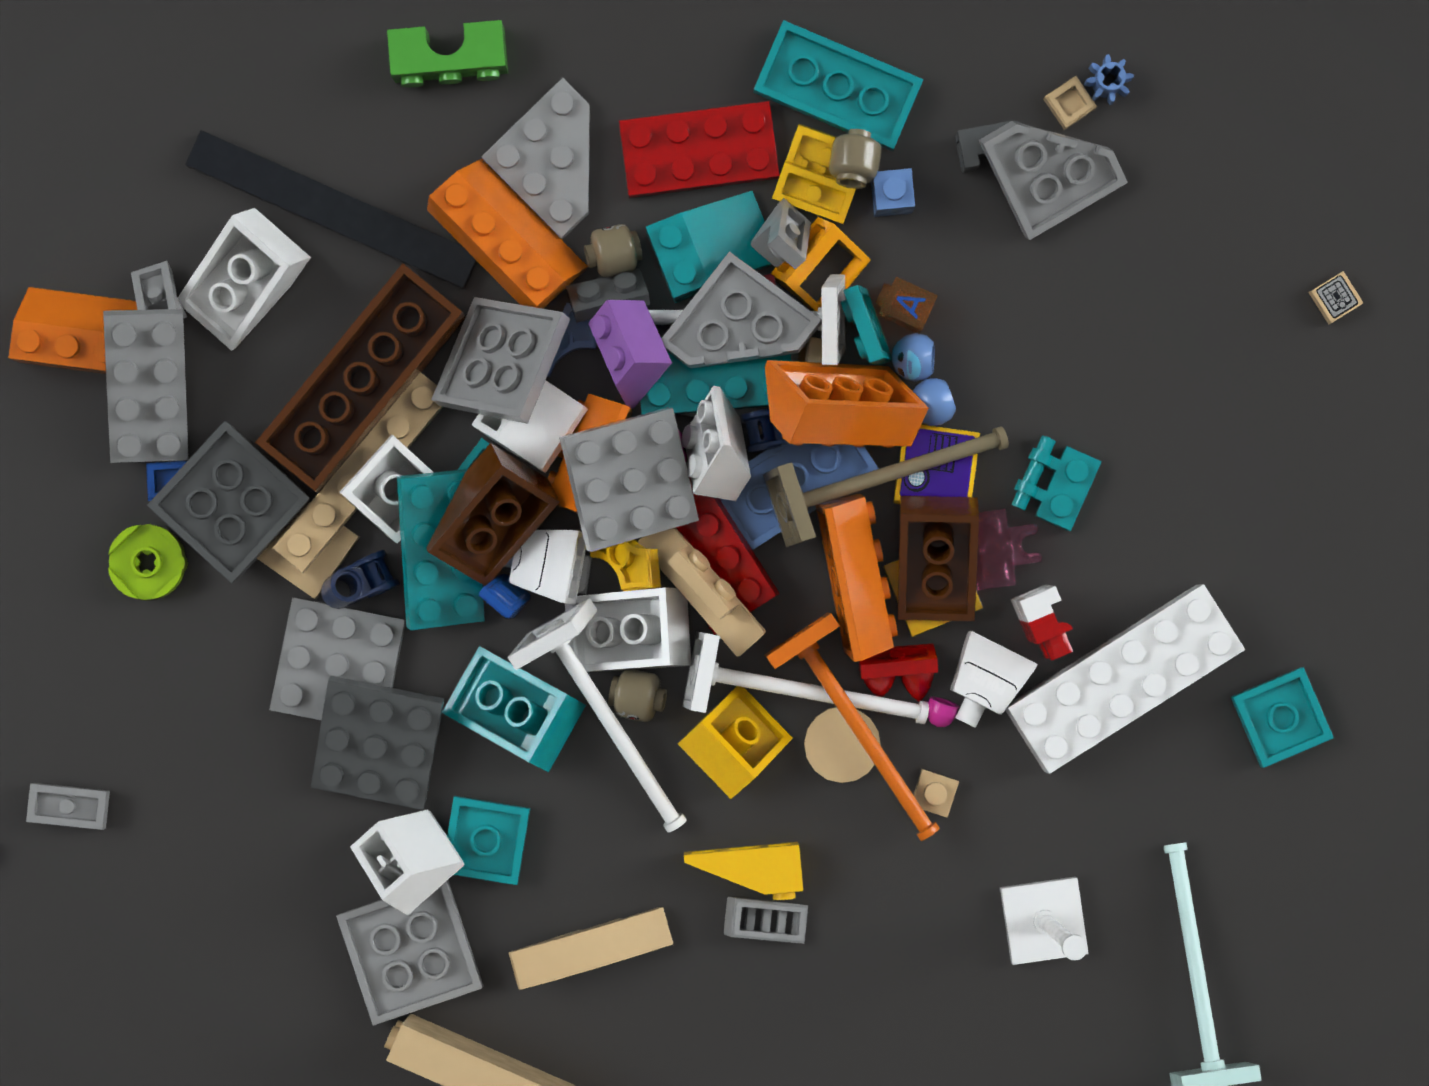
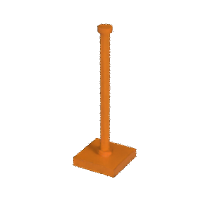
M827 612L764 655L774 669L796 655L800 660L803 658L806 660L919 832L916 835L920 841H923L935 834L940 827L936 822L932 823L817 651L820 647L817 641L840 627L832 613Z

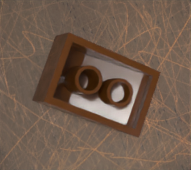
M490 443L466 471L426 549L428 553L486 586L502 570L560 501L546 477Z
M901 496L898 620L975 621L979 531L978 497Z

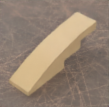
M657 907L584 930H576L508 953L518 989L522 990L673 945L664 908Z

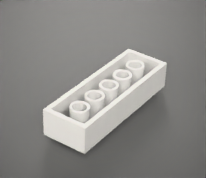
M1195 585L1019 696L1009 704L1005 711L1043 771L1050 774L1243 652L1245 648L1205 585Z

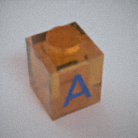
M895 277L892 286L884 283L875 304L882 306L878 316L920 334L938 295L899 277Z

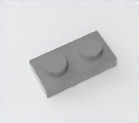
M30 783L26 822L104 830L107 823L110 791Z

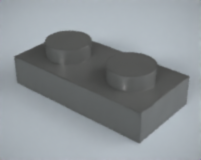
M640 268L635 269L633 272H622L616 276L601 277L566 286L567 297L576 323L592 319L606 300H642L646 306L650 305L649 293Z

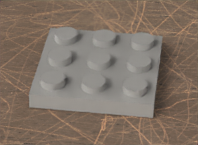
M474 297L431 400L442 407L528 424L570 318L559 311Z
M667 407L559 437L587 551L593 552L699 521L673 408Z
M292 597L269 710L322 720L327 684L330 676L393 688L406 620L350 608L336 609L325 603Z
M448 880L409 915L404 914L382 899L336 915L373 1026L484 987Z

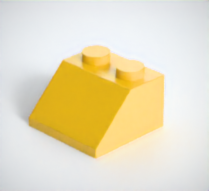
M736 686L678 745L732 799L762 772L793 737L744 687Z

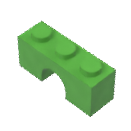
M502 20L463 23L464 42L458 51L450 55H440L431 50L429 33L425 26L387 30L391 77L395 83H401L402 87L407 88L423 86L425 80L439 79L440 84H457L462 82V77L477 76L479 81L499 79L500 74L508 73L505 29Z

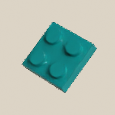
M855 285L843 290L846 300L841 301V305L849 323L853 322L854 325L856 324L860 336L854 337V341L862 359L866 358V360H869V363L879 366L892 361L891 352L868 289Z
M1299 667L1231 696V700L1261 768L1270 766L1334 738L1304 667Z
M454 796L447 837L465 863L454 875L518 885L531 808Z

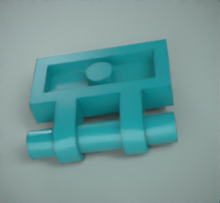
M1042 435L1037 448L1031 449L1028 459L1031 461L1023 479H1018L1014 490L1017 492L1011 505L1025 511L1032 498L1040 502L1034 515L1035 517L1070 532L1102 461L1068 446L1064 448L1060 459L1053 457L1050 454L1056 441ZM1044 467L1054 471L1046 491L1036 486Z

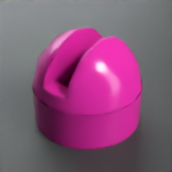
M931 696L928 702V719L930 723L936 727L950 725L957 715L959 705L940 697Z

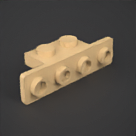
M677 528L641 537L638 540V543L646 548L658 549L659 568L736 656H741L766 633L763 626L736 597V593L731 585L713 571L707 558L700 551L694 549Z

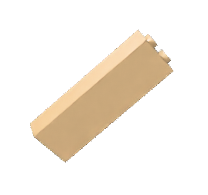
M411 1013L404 1022L397 1021L384 1048L390 1050L386 1061L443 1086H576Z

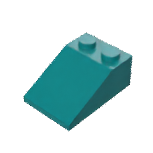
M753 191L684 211L646 226L647 236L674 303L695 296L729 251L755 271L772 265L751 246L752 239L765 222Z
M479 646L442 713L525 761L549 772L586 705L521 668L515 670L510 662Z

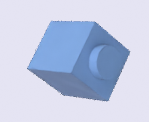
M912 168L877 171V175L874 177L873 182H871L874 217L911 214L915 208Z

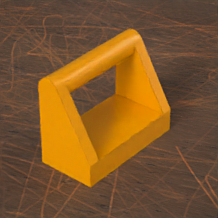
M817 217L810 226L806 261L796 269L785 261L780 266L775 267L770 273L774 275L775 280L811 311H818V307H822L821 297L816 302L800 285L835 243L854 257L840 273L845 274V289L853 283L871 261L834 223Z

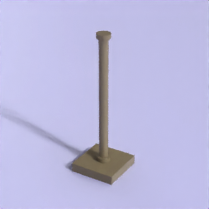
M1000 426L993 428L990 434L804 493L800 488L792 462L763 474L785 545L789 547L816 537L808 513V507L990 449L998 448L1003 450L1009 447V441L1004 428Z

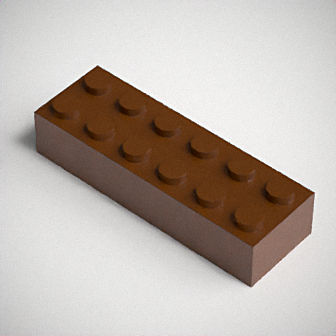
M402 263L255 443L311 489L319 493L466 318L465 314Z

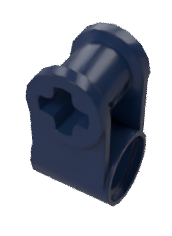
M769 409L740 415L741 421L746 424L750 444L746 447L747 453L781 447V445L790 444L782 438V434L771 423ZM758 422L761 423L763 440L760 438Z
M385 550L370 554L338 570L327 578L321 589L322 598L325 603L332 608L341 609L366 598H373L399 586V580L393 579L384 559L387 555ZM336 580L343 581L349 586V597L342 596L337 592L335 587Z

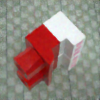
M1045 584L1010 599L1027 640L1039 644L1044 658H1049L1052 661L1073 652L1066 632L1073 630V628L1066 622L1057 621L1051 607L1052 604L1061 601L1056 586Z

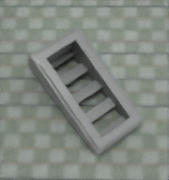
M728 896L724 935L736 938L804 944L808 905ZM742 907H746L744 929L740 928ZM756 908L762 909L759 930H754ZM772 910H777L775 932H770ZM787 911L793 912L791 934L785 933Z

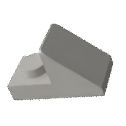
M783 198L754 236L751 246L773 266L778 267L786 261L796 269L806 261L811 222Z
M168 261L131 272L137 310L183 309L177 297L173 271ZM183 309V319H184V318H187V315H186V313H185V311H184V309Z

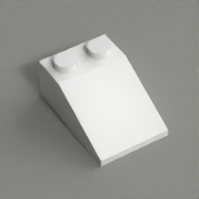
M252 208L231 216L180 293L178 299L188 313L232 351L237 348L292 286L311 257L256 208Z
M665 587L577 596L576 605L590 598L598 610L581 633L572 638L569 643L587 672L691 666L688 600L677 588ZM565 603V611L576 605Z

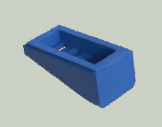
M507 574L499 575L479 592V596L506 619H514L531 599V595L525 589L509 583V576Z

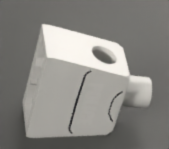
M535 530L504 566L511 568L509 583L561 603L576 605L586 552L583 534L577 530Z
M968 631L950 688L951 691L965 697L955 718L976 728L985 708L1002 715L1038 664L973 631Z

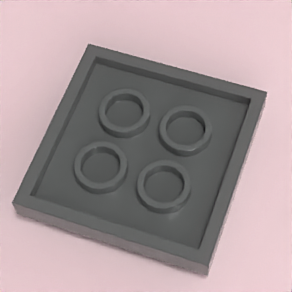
M225 420L147 506L230 583L234 584L312 498Z
M330 676L327 684L311 788L424 810L444 698Z

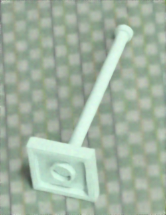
M1187 842L1165 845L1164 852L1169 853L1204 1057V1062L1200 1063L1201 1068L1169 1073L1171 1086H1229L1262 1081L1259 1065L1249 1062L1225 1065L1224 1059L1219 1057L1184 851L1188 850Z

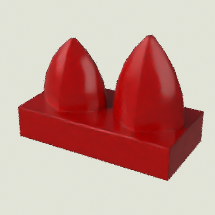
M933 643L895 646L865 660L858 661L861 679L864 680L867 688L878 697H883L891 689L895 677L901 676L906 690L919 702L929 691L934 673H938V658Z

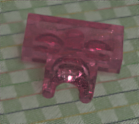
M1006 509L979 513L976 579L978 590L1017 585L1014 566L1043 561L1041 554L1027 553L1022 548L1023 539L1038 532L1037 524L1009 528Z

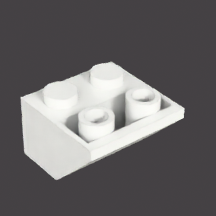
M545 380L528 424L478 414L472 426L498 445L546 473L562 450L559 437L572 434L588 409Z
M713 386L706 399L700 401L697 413L691 424L687 425L683 430L682 446L686 448L688 477H691L693 494L736 501L751 478L741 419L721 387Z
M428 809L378 821L350 846L381 899L406 915L415 910L465 865L438 821Z

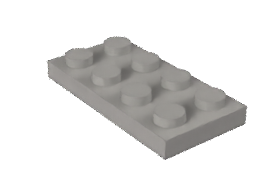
M183 309L103 311L110 463L189 460Z

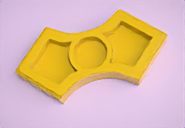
M634 539L590 552V557L600 558L611 565L618 576L620 587L623 591L661 587L658 549L646 548Z

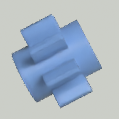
M1108 54L1104 57L1101 67L1093 62L1089 66L1090 72L1095 76L1086 79L1084 86L1093 87L1095 93L1092 99L1094 101L1100 96L1107 98L1108 104L1112 105L1115 101L1116 93L1123 97L1128 95L1130 91L1123 84L1131 81L1134 74L1125 72L1123 68L1126 62L1125 59L1119 63L1111 62V57ZM1109 74L1114 75L1113 83L1109 86L1103 84L1106 76Z

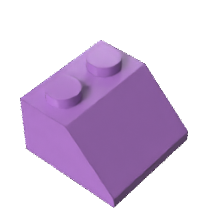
M606 300L588 324L626 406L634 409L672 364V361L644 301Z

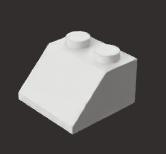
M391 435L345 485L340 493L395 543H398L401 540L397 476L434 472L394 435Z

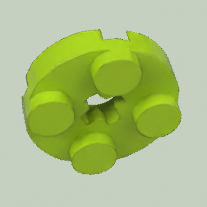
M151 524L131 526L122 531L112 542L108 554L110 555L109 576L116 588L128 597L147 601L163 598L173 592L181 583L188 566L184 547L177 536L164 527ZM141 553L148 556L152 553L155 555L154 564L156 567L153 571L149 569L140 571L138 566L141 564L139 558Z

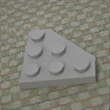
M564 78L557 82L481 156L561 239L565 238L589 214L590 105Z
M1010 121L978 140L1023 235L1028 240L1033 239L1128 183L1114 151L1102 145Z
M729 251L661 339L667 352L687 367L697 368L797 354L822 324V319Z

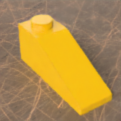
M798 842L684 852V863L764 895L772 894L773 900L796 898L795 892L803 891Z

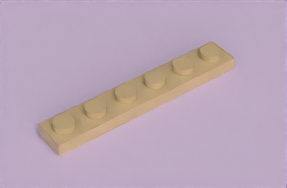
M421 372L273 546L277 553L303 574L357 510L340 493L345 485L391 435H394L409 449L443 408L431 400L437 387L434 382Z

